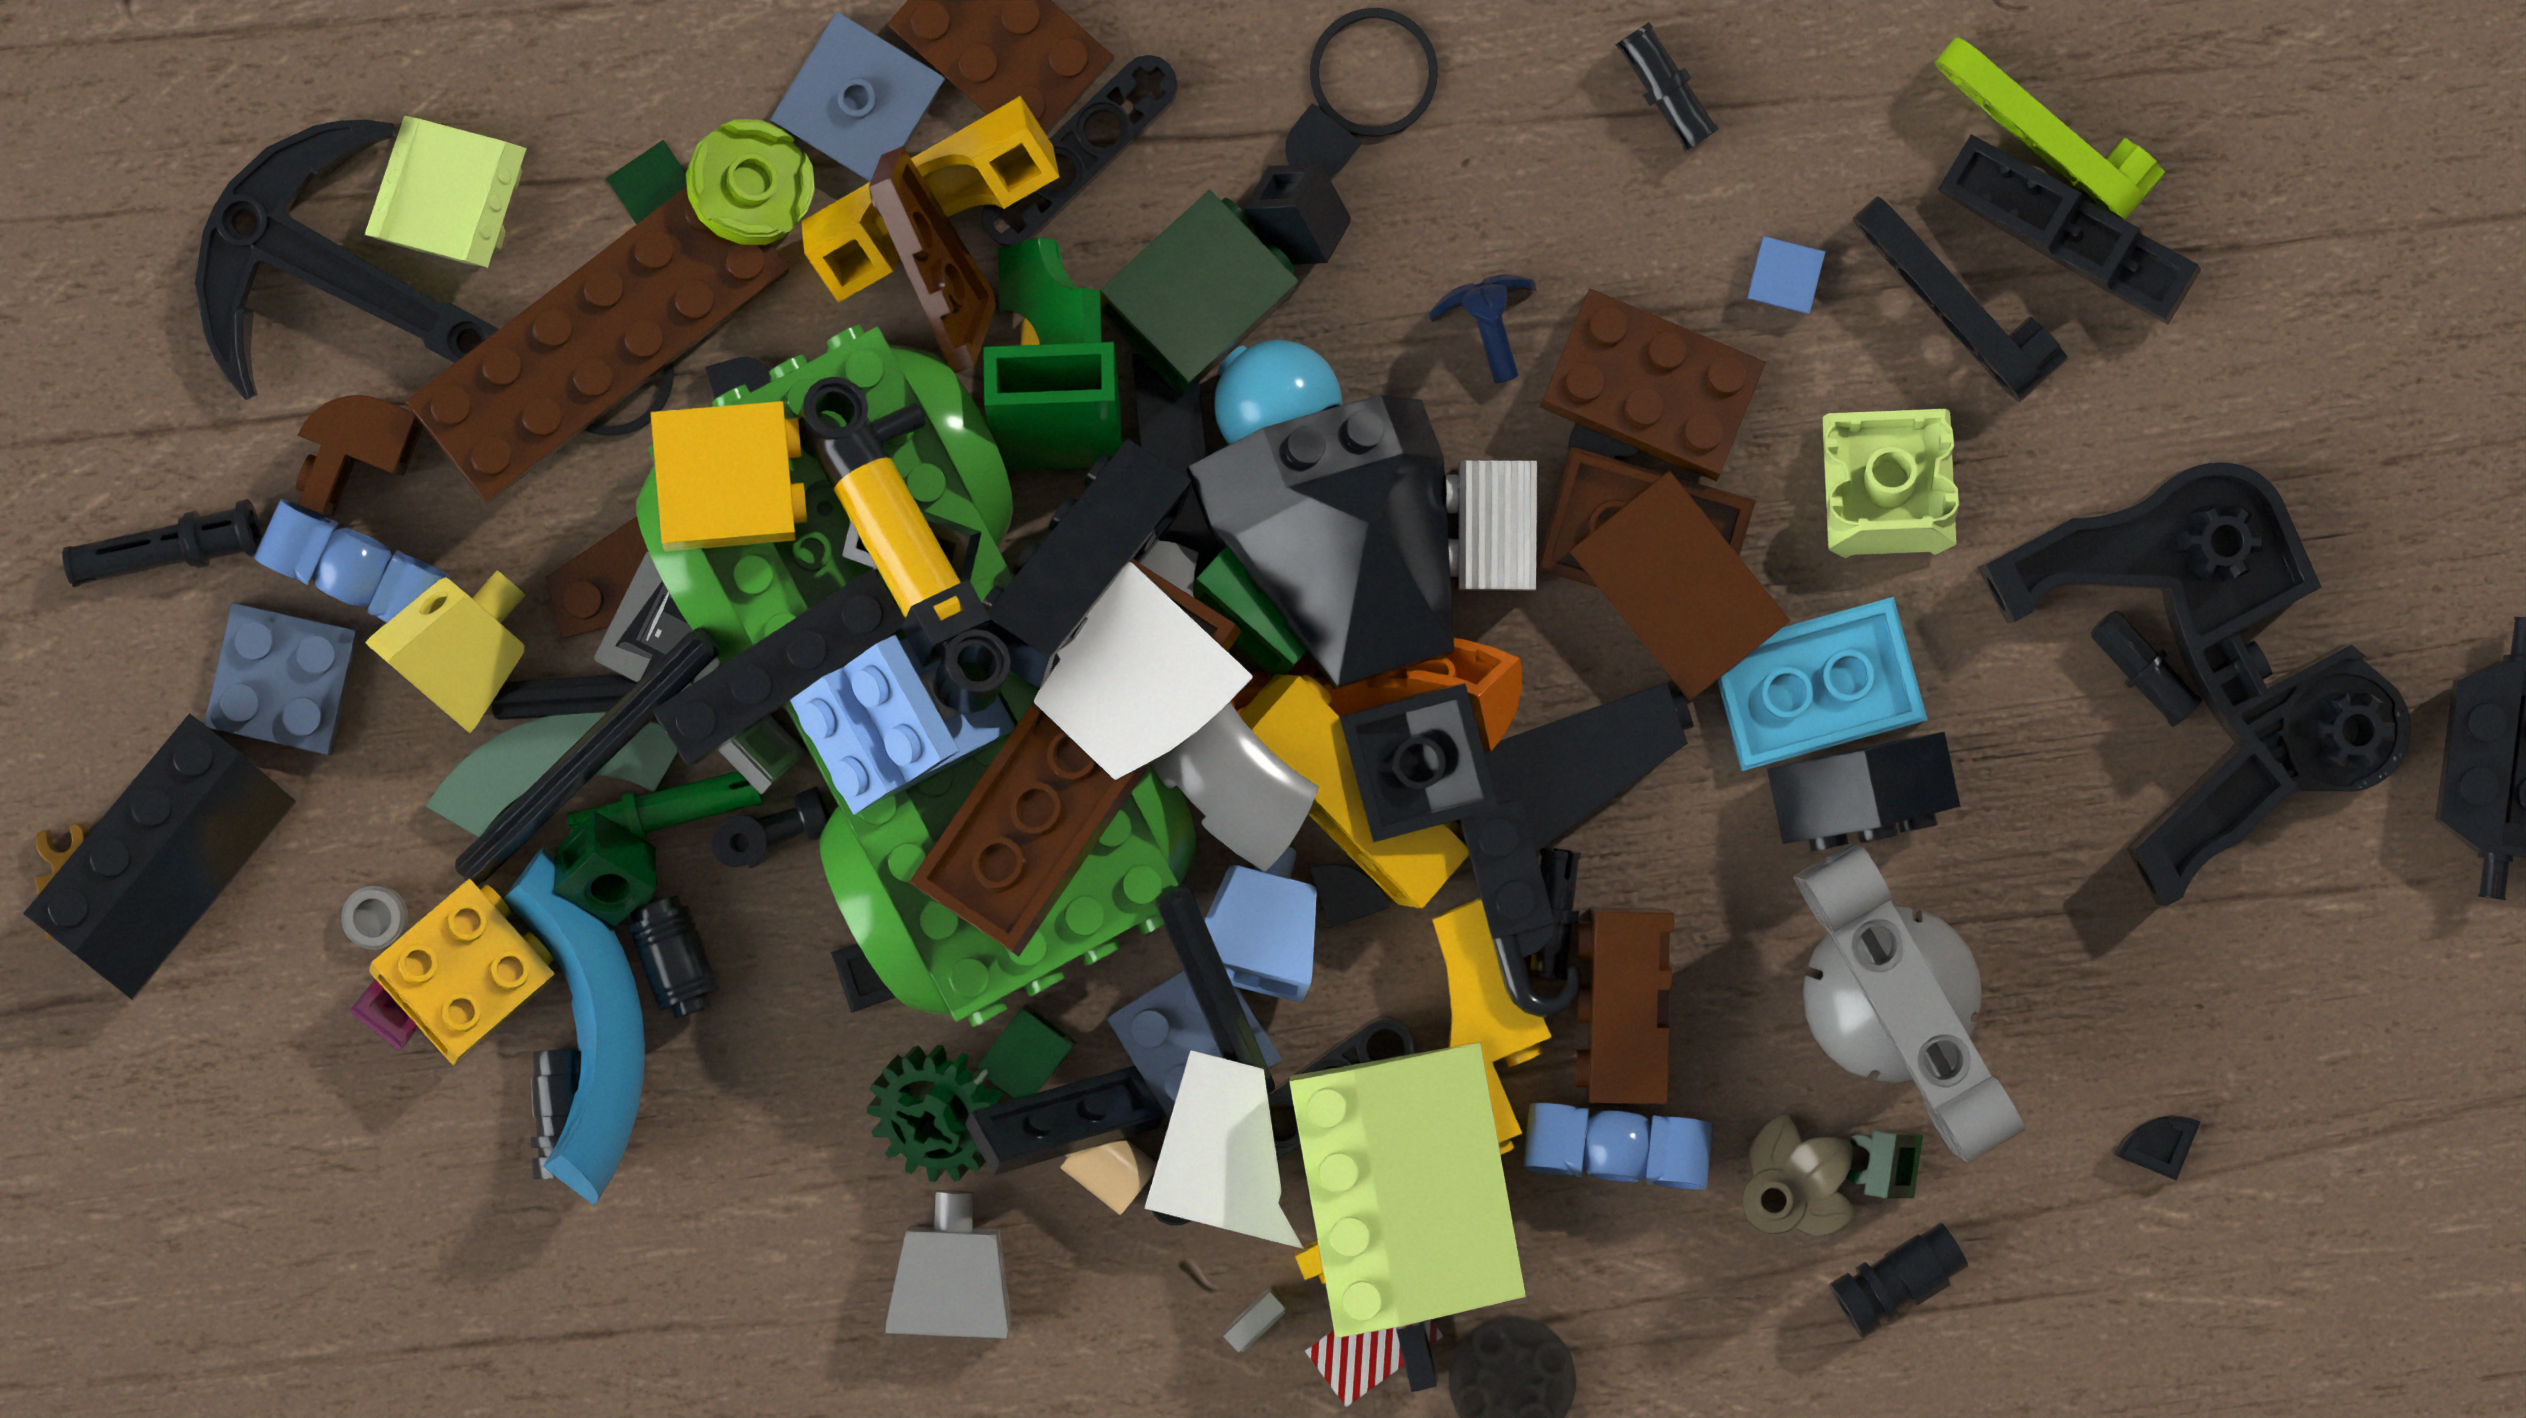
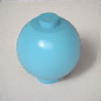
M1269 340L1254 344L1249 348L1242 345L1234 349L1223 360L1218 369V374L1221 378L1215 391L1214 410L1218 427L1229 445L1264 427L1342 405L1340 385L1332 368L1318 353L1300 343L1288 340Z

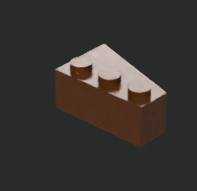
M1590 907V921H1578L1577 957L1578 960H1589V985H1581L1578 997L1576 998L1577 1024H1588V1049H1576L1575 1084L1578 1088H1587V1099L1590 1103L1667 1104L1670 1044L1668 1011L1669 990L1672 989L1669 945L1670 932H1674V913L1668 909Z

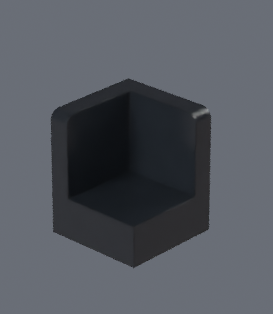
M1321 163L1268 166L1243 208L1261 242L1265 246L1273 244L1278 247L1293 265L1328 263L1351 221L1348 211Z

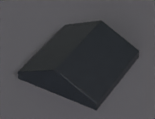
M1465 683L1401 697L1339 716L1373 843L1499 809Z

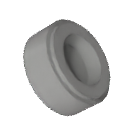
M379 885L367 886L358 889L348 897L342 909L341 923L346 936L354 944L361 948L376 950L391 946L404 934L408 924V910L402 897L394 890Z

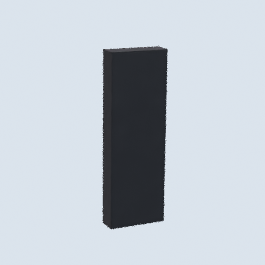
M1134 1065L971 1111L965 1125L993 1175H998L1158 1129L1164 1114Z

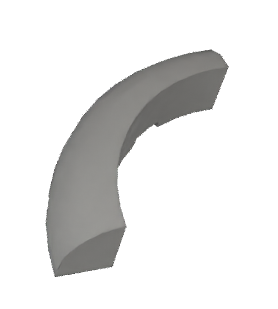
M1158 541L1141 564L1193 597L1194 571L1199 552L1177 543ZM1230 702L1196 733L1168 753L1154 759L1151 763V767L1167 788L1172 789L1177 785L1187 798L1205 815L1202 825L1213 836L1237 855L1264 872L1286 851L1300 830L1319 788L1279 759L1253 733Z

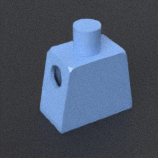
M1288 846L1286 851L1266 872L1254 866V870L1237 865L1229 866L1206 916L1205 923L1233 986L1303 1003L1311 984L1313 972L1317 890L1311 884L1291 879L1297 852Z

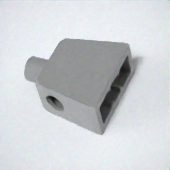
M960 1190L936 1191L934 1226H910L907 1229L886 1320L885 1333L1007 1339L1010 1335L1012 1322L1000 1231L997 1229L972 1228L974 1192Z

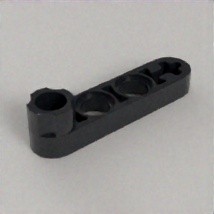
M1876 196L1853 217L1855 225L1866 239L1995 381L2016 401L2021 402L2068 360V356L2055 338L2032 317H2028L2008 335L1895 210L1880 197Z

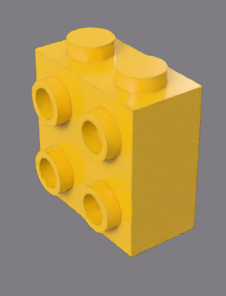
M783 401L650 412L661 541L664 552L796 540L794 523L807 522L804 483L791 484L789 458L802 457L798 418L785 419Z
M470 878L375 958L369 969L370 974L453 1066L459 1063L548 986L555 975L548 966L554 959L541 941L530 932L522 937L506 919L511 914V911L499 894L489 885L479 889Z

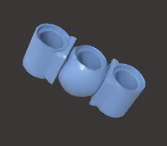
M280 499L254 555V558L259 563L285 576L300 580L306 585L313 579L319 590L342 602L357 607L369 605L367 613L375 615L385 622L390 621L439 579L446 577L451 579L449 575L440 569L417 558L405 555L398 550L392 556L387 546L365 534L348 528L336 530L338 522L286 499Z
M1531 1103L1528 1109L1522 1168L1537 1173L1583 1177L1585 1170L1591 1177L1618 1182H1639L1646 1177L1648 1185L1704 1190L1708 1187L1714 1124L1697 1119L1661 1117L1653 1115L1651 1123L1646 1116L1630 1112L1601 1110L1590 1116L1589 1108L1552 1103Z

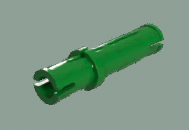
M734 771L637 796L635 791L621 794V801L578 812H568L567 820L569 827L572 826L573 828L570 831L571 834L596 811L643 840H647V833L754 805L760 806L763 805V798L739 771Z

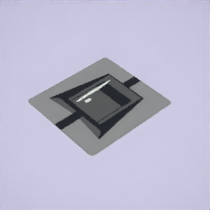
M649 552L645 554L594 656L596 662L636 682L641 680L682 638L693 631L667 590ZM715 658L684 689L717 669L720 661Z

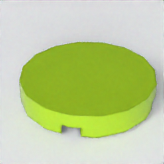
M732 120L720 125L719 129L712 131L708 136L706 135L697 144L686 172L688 199L699 220L717 236L740 245H767L788 236L808 212L815 191L813 166L806 152L803 156L800 148L793 143L795 139L783 128L762 120Z

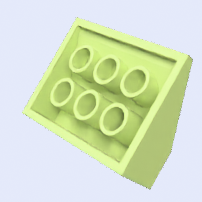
M1480 1042L1290 1076V1088L1335 1338L1401 1327L1526 1297Z

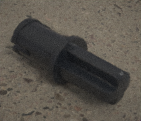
M2113 611L2094 626L2090 633L2091 638L2128 677L2125 684L2129 688L2136 685L2148 700L2167 718L2168 723L2172 727L2184 720L2202 702V698L2196 695L2164 660L2167 656L2164 649L2157 652L2121 612Z

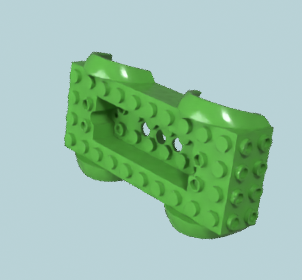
M858 324L829 339L826 342L829 347L827 353L807 363L803 354L798 355L773 368L769 372L771 382L750 393L746 385H741L712 401L713 407L783 401L785 419L798 418L804 397L809 388L820 379L839 377L846 378L857 384L863 391L869 405L868 418L870 422L912 403L920 405L927 419L925 426L885 444L884 447L920 510L982 532L970 580L981 602H983L994 586L999 585L1005 589L1014 579L997 548L1010 527L1013 515L1012 492L1004 463L996 442L969 392L952 369L936 354L922 348L889 345L878 326L864 332L861 325ZM823 411L817 414L819 420L828 427L840 428L847 425L842 416L835 412ZM652 444L647 448L651 455L652 461L655 464L654 448ZM802 448V457L789 458L791 484L804 483L807 522L794 523L795 541L664 552L661 541L655 465L652 466L636 500V515L642 536L667 590L692 630L702 628L718 643L720 651L716 659L722 664L733 659L873 568L842 556L850 518L817 459L806 454ZM903 631L897 637L898 641L906 638ZM968 661L959 663L967 679L977 682L988 679L985 670L980 665ZM1010 670L998 696L1016 727L1033 703L1039 689ZM791 701L785 704L790 717L839 806L827 822L819 841L821 860L833 895L864 955L884 984L907 1007L919 1012L951 1015L954 1022L967 1017L971 1026L975 1027L1007 1010L1008 1008L1002 997L1023 986L1028 996H1033L1064 979L1065 977L1059 966L1080 956L1086 966L1120 949L1122 946L1116 937L1120 933L1136 925L1142 936L1164 925L1156 908L1155 899L1162 893L1163 888L1169 885L1175 887L1183 884L1196 853V834L1184 793L1177 785L1172 789L1167 788L1151 765L1018 957L909 883L1011 733L984 751L853 815L843 795L836 789L831 773L812 739L803 730L799 716Z

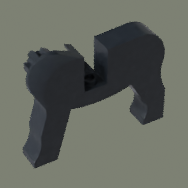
M2216 462L2179 471L2159 482L2142 499L2125 509L2097 517L2065 520L1978 566L2007 623L2016 622L2031 614L2040 598L2049 590L2059 585L2160 589L2162 591L2168 621L2183 662L2203 700L2226 733L2234 741V745L2127 847L2156 905L2166 907L2183 898L2191 880L2208 860L2239 843L2282 800L2291 794L2299 791L2354 792L2368 789L2390 776L2405 756L2411 733L2410 716L2406 703L2397 688L2365 662L2363 658H2366V656L2352 644L2340 645L2265 685L2263 679L2271 676L2272 670L2261 648L2255 641L2245 644L2239 635H2233L2322 588L2279 492L2264 476L2248 467L2233 463Z

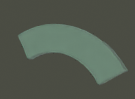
M607 712L542 717L518 725L495 736L474 750L452 770L439 785L426 804V807L475 836L480 837L506 809L516 802ZM650 721L595 775L624 779L652 792H656L677 759L679 752L661 724Z

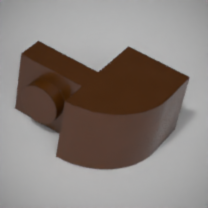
M350 395L325 403L308 417L297 435L321 445L317 456L309 454L300 469L296 489L302 491V495L298 505L323 515L334 516L356 459L393 474L404 476L423 425L412 411L370 396Z

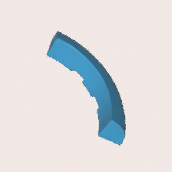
M541 848L502 899L536 934L541 943L550 952L554 961H558L573 996L571 1006L576 1024L578 1049L581 1051L578 1090L574 1094L565 1127L543 1167L591 1204L595 1205L615 1175L628 1146L639 1110L645 1065L643 1016L635 979L624 949L611 924L554 891L555 857L545 848Z

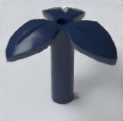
M1504 274L1484 278L1482 283L1476 285L1468 283L1447 293L1429 313L1431 321L1434 322L1446 311L1464 306L1466 311L1476 318L1495 383L1510 381L1518 377L1502 314L1506 307L1508 291L1520 289L1536 291V283L1532 279Z

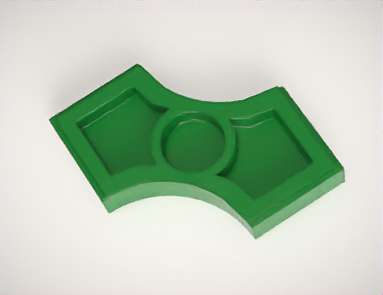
M1036 237L998 249L999 308L1001 312L1023 315L1033 326L1040 345L1101 342L1100 290L1080 288L1069 278L1062 264L1059 243H1056L1055 239Z

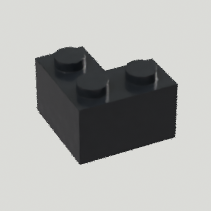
M1945 731L1896 740L1854 751L1806 759L1767 769L1782 843L1787 844L1809 840L1811 851L1849 844L1847 833L1857 831L1860 843L1897 836L1896 823H1898L1900 833L1936 826L1938 823L1935 813L1961 807Z

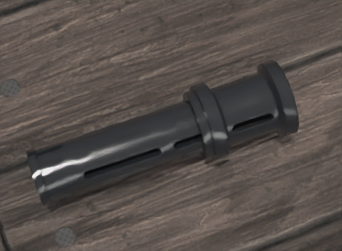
M245 499L236 502L234 509L202 516L196 510L186 512L184 516L178 519V524L78 546H67L63 548L62 559L69 583L72 584V587H77L85 583L186 561L191 567L202 568L210 565L211 559L246 552L248 556L253 557L262 540V534L255 508L250 500Z

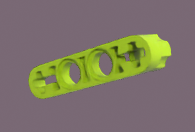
M1954 37L1934 61L1936 67L1947 79L2093 204L2125 221L2166 175V172L2149 153L2125 137H2122L2105 157L2101 156L1986 56L1959 37Z

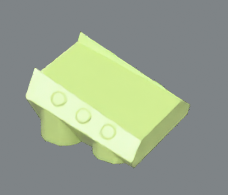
M404 116L365 235L400 247L468 265L488 268L491 258L501 251L506 233L503 220L511 195L518 188L522 173L521 165L527 148L434 122Z
M1925 409L1828 413L1822 417L1828 550L1846 559L1852 555L1930 552L1933 555H1937L1956 545L1955 519L1959 507L1958 488L1953 481L1952 453L1954 439L1949 410Z

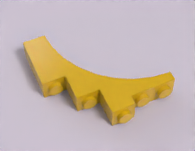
M1481 897L1431 918L1447 969L1451 1007L1448 1048L1480 1042L1500 1155L1514 1149L1511 1138L1522 1134V1131L1493 1062L1505 1058L1508 1067L1530 1060L1543 1053L1540 1042L1551 1038V1034L1543 1017L1523 1012L1513 1004L1505 990ZM1317 1238L1304 1245V1249L1299 1248L1295 1250V1258L1305 1280L1318 1275L1321 1283L1326 1284Z

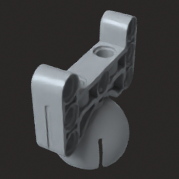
M1848 844L1827 856L1822 862H1817L1794 875L1793 878L1809 908L1820 925L1827 930V934L1814 949L1808 964L1811 968L1821 970L1823 977L1819 980L1818 978L1805 975L1803 987V1001L1807 1022L1814 1039L1827 1056L1847 1072L1864 1079L1873 1071L1872 1077L1876 1082L1894 1084L1914 1081L1925 1100L1923 1104L1944 1142L1952 1153L1967 1163L2025 1131V1125L1999 1081L1991 1076L1970 1039L1977 1024L1976 1021L1971 1020L1974 1012L1980 1013L1982 988L1979 969L1972 952L1957 931L1938 916L1921 909L1916 912L1913 920V910L1911 907L1892 904V895L1875 863L1862 846Z

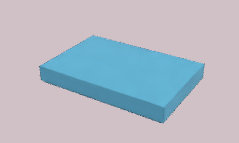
M1894 597L1782 627L1716 680L1741 771L1927 720Z

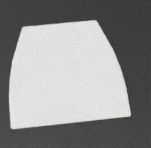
M1129 562L1086 616L1088 620L1074 640L1069 637L1057 652L1061 660L1038 691L1034 703L1113 779L1117 780L1168 753L1196 733L1252 679V675L1132 562Z

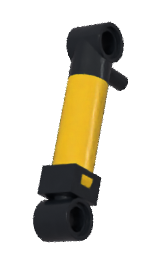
M839 377L820 379L809 388L798 415L801 448L806 454L817 459L904 615L905 621L901 629L923 668L942 659L936 671L935 680L940 698L947 706L958 712L975 713L983 711L993 704L1010 671L1011 659L1008 649L999 637L985 631L990 622V616L969 579L960 582L884 447L885 444L924 427L927 420L926 415L920 405L912 403L870 422L868 418L869 405L866 396L857 384L846 378ZM823 411L835 412L842 416L847 425L840 428L828 427L819 420L817 414ZM966 661L974 662L985 670L988 679L980 682L971 681L961 674L957 664Z

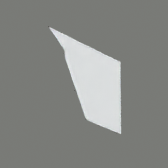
M1190 1050L1145 1209L1304 1249L1278 1204L1282 1190L1264 1069Z

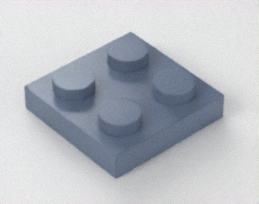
M231 603L204 725L215 730L332 755L360 631L243 604Z
M1184 970L1106 1018L1169 1121L1190 1050L1222 1058ZM1233 986L1269 1068L1281 1061L1282 1057L1240 989Z

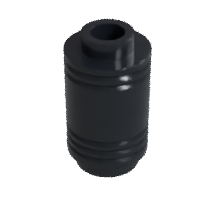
M678 895L659 900L632 911L630 914L634 924L628 927L633 935L632 939L635 942V947L638 949V955L652 994L655 996V1002L658 1004V1010L663 1011L672 1008L675 1019L710 1007L711 1003L708 994L719 990L699 932L696 929V924L693 922V916L690 914L689 905L682 906Z

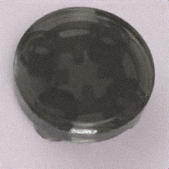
M1502 1315L1479 1323L1461 1339L1450 1361L1448 1384L1453 1405L1460 1418H1565L1575 1396L1576 1371L1568 1347L1553 1329L1531 1317Z

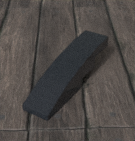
M1972 134L1938 188L1947 197L2039 253L2169 325L2201 271L2197 263L2144 236L2140 228L2085 200L2081 192Z

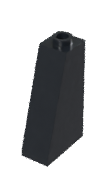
M1662 683L1504 738L1498 742L1491 752L1485 749L1483 751L1490 775L1514 799L1522 798L1537 852L1687 745L1688 742L1684 730L1694 727L1682 691L1671 694L1667 683Z

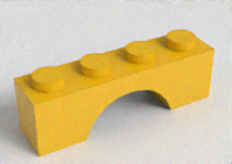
M1021 96L911 158L947 218L962 210L979 205L991 204L1005 209L1059 178L1053 145ZM870 182L801 221L804 253L838 303L892 273L900 260V256L883 218L880 217L872 204L869 190Z

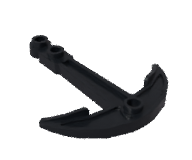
M340 120L314 125L266 147L228 183L213 206L202 234L195 286L203 334L211 353L227 380L245 400L258 395L251 361L254 310L245 307L258 267L263 263L270 264L421 338L427 349L454 363L466 355L460 348V338L465 332L470 330L477 331L482 343L499 330V328L452 303L440 304L293 219L290 215V207L314 175L323 180L355 154L380 141L395 137V126L393 123L373 120ZM245 211H252L257 218V226L249 234H241L236 227L238 216Z

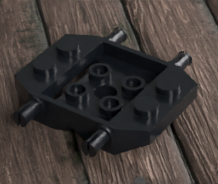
M2514 617L2515 622L2510 655H2504L2503 661H2498L2453 680L2435 817L2438 823L2472 850L2478 851L2477 858H2484L2478 897L2506 900L2509 863L2513 862L2514 856L2526 858V617ZM2521 696H2523L2522 706H2521V714H2520V722H2519V730H2518V737H2517V745H2516V753H2515V761H2514V768H2513L2512 784H2511V791H2510L2508 815H2507V822L2505 823V820H2506V812H2507V805H2508V797H2509V789H2510V781H2511V774H2512V766H2513V758H2514V750H2515V743H2516L2518 719H2519V712H2520Z

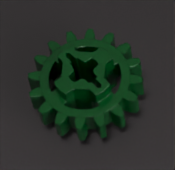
M919 1045L913 1046L904 1058L897 1054L871 1085L870 1090L876 1097L866 1107L867 1113L881 1118L880 1122L871 1131L872 1135L879 1138L888 1137L891 1145L885 1152L888 1158L895 1157L900 1153L907 1158L905 1172L912 1174L921 1165L926 1167L929 1181L936 1182L943 1172L947 1170L949 1176L955 1182L959 1181L969 1169L976 1173L985 1164L986 1160L965 1123L971 1111L995 1105L1002 1097V1093L1000 1090H986L982 1083L989 1073L985 1068L977 1070L973 1074L966 1069L968 1064L967 1054L962 1052L953 1062L947 1060L943 1045H937L927 1057Z

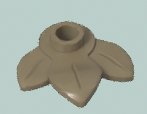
M1783 1114L1772 1119L1754 1139L1750 1149L1749 1157L1754 1177L1746 1185L1742 1197V1206L1748 1221L1758 1230L1768 1234L1785 1233L1795 1227L1813 1236H1826L1844 1228L1857 1215L1853 1205L1842 1194L1837 1192L1850 1171L1853 1150L1851 1142L1836 1137H1820L1809 1139L1802 1143L1796 1126L1788 1115ZM1776 1189L1785 1194L1787 1203L1782 1211L1770 1213L1763 1208L1762 1198L1769 1190Z

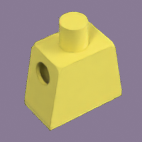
M498 570L495 571L472 598L447 577L442 578L376 631L365 643L467 732L471 733L524 653L525 645L501 623L526 595Z

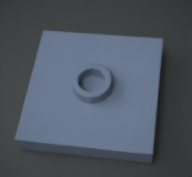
M836 11L770 120L871 182L881 155L902 146L906 148L947 80L942 75Z

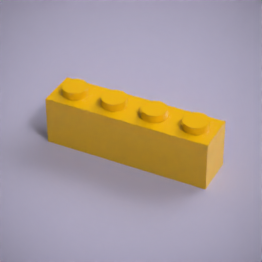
M1275 674L1242 711L1240 717L1279 759L1319 787L1308 815L1397 905L1423 909L1469 855L1468 848L1457 837L1461 831L1455 821L1373 843L1341 720L1328 706L1332 701L1331 695L1320 683L1308 675L1303 674L1300 677Z

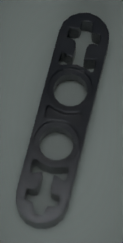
M1152 55L1135 58L1068 120L1049 140L1053 145L1055 156L1066 157L1075 166L1076 174L1073 183L1064 191L1054 192L1045 187L1036 190V194L1046 202L1051 203V206L1045 212L1040 213L1034 202L1022 215V219L1027 226L1020 233H1017L1012 228L1006 229L1003 233L996 230L995 227L1001 220L996 211L998 206L984 205L982 211L983 227L990 238L1005 247L1033 239L1169 109L1176 99L1178 90L1176 75L1170 64L1162 58ZM1142 70L1145 74L1151 76L1157 71L1161 72L1165 76L1160 82L1164 95L1157 101L1149 95L1143 97L1133 107L1134 111L1143 115V117L1133 125L1125 110L1114 101L1109 100V98L1116 91H1120L1126 102L1138 88L1134 78L1136 73ZM1108 112L1116 116L1121 123L1120 137L1111 146L1103 148L1094 146L1085 137L1086 122L1095 113ZM1024 197V198L1020 199L1019 201L1013 203V204L1010 205L1009 207H1011V208L1016 207V206H1017L1019 203H1021L1026 197Z

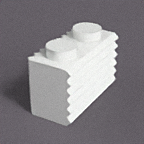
M1459 461L1458 475H1446L1447 513H1458V539H1448L1450 577H1458V590L1535 591L1537 461Z

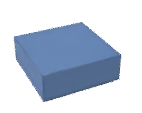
M1763 236L1746 300L1809 315L1825 251Z

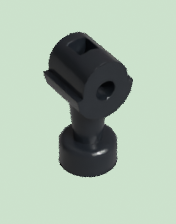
M817 786L797 793L794 797L795 808L761 818L748 814L729 816L731 822L718 828L713 835L712 849L717 860L730 867L748 864L750 869L764 862L771 848L803 832L806 833L810 840H819L823 829L830 819V815Z

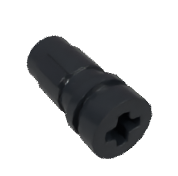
M578 1048L533 1051L534 1077H531L532 1112L533 1117H536L537 1137H531V1148H538V1157L532 1158L533 1179L557 1178L546 1170L543 1165L559 1140L567 1122L574 1094L578 1090L581 1073V1051Z
M1939 1223L1925 1233L1917 1234L1884 1254V1258L1869 1266L1867 1262H1863L1855 1267L1857 1272L1855 1276L1852 1277L1849 1273H1846L1829 1283V1287L1853 1328L1861 1338H1865L1881 1328L1880 1320L1883 1318L1891 1322L1899 1317L1897 1310L1912 1301L1918 1306L1951 1285L1949 1278L1968 1267V1262L1949 1230L1943 1223Z

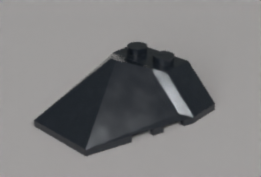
M1380 394L1267 426L1187 468L1188 477L1192 480L1191 485L1209 531L1220 545L1226 543L1248 571L1246 578L1258 593L1263 591L1285 618L1286 623L1284 626L1334 689L1447 656L1454 651L1444 456L1421 399Z

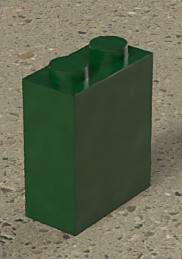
M1210 189L1100 289L1101 315L1180 397H1183L1289 299L1299 282L1293 275L1295 269L1289 258L1275 245L1268 244L1265 246L1248 229L1250 221L1242 209L1228 198L1220 200Z

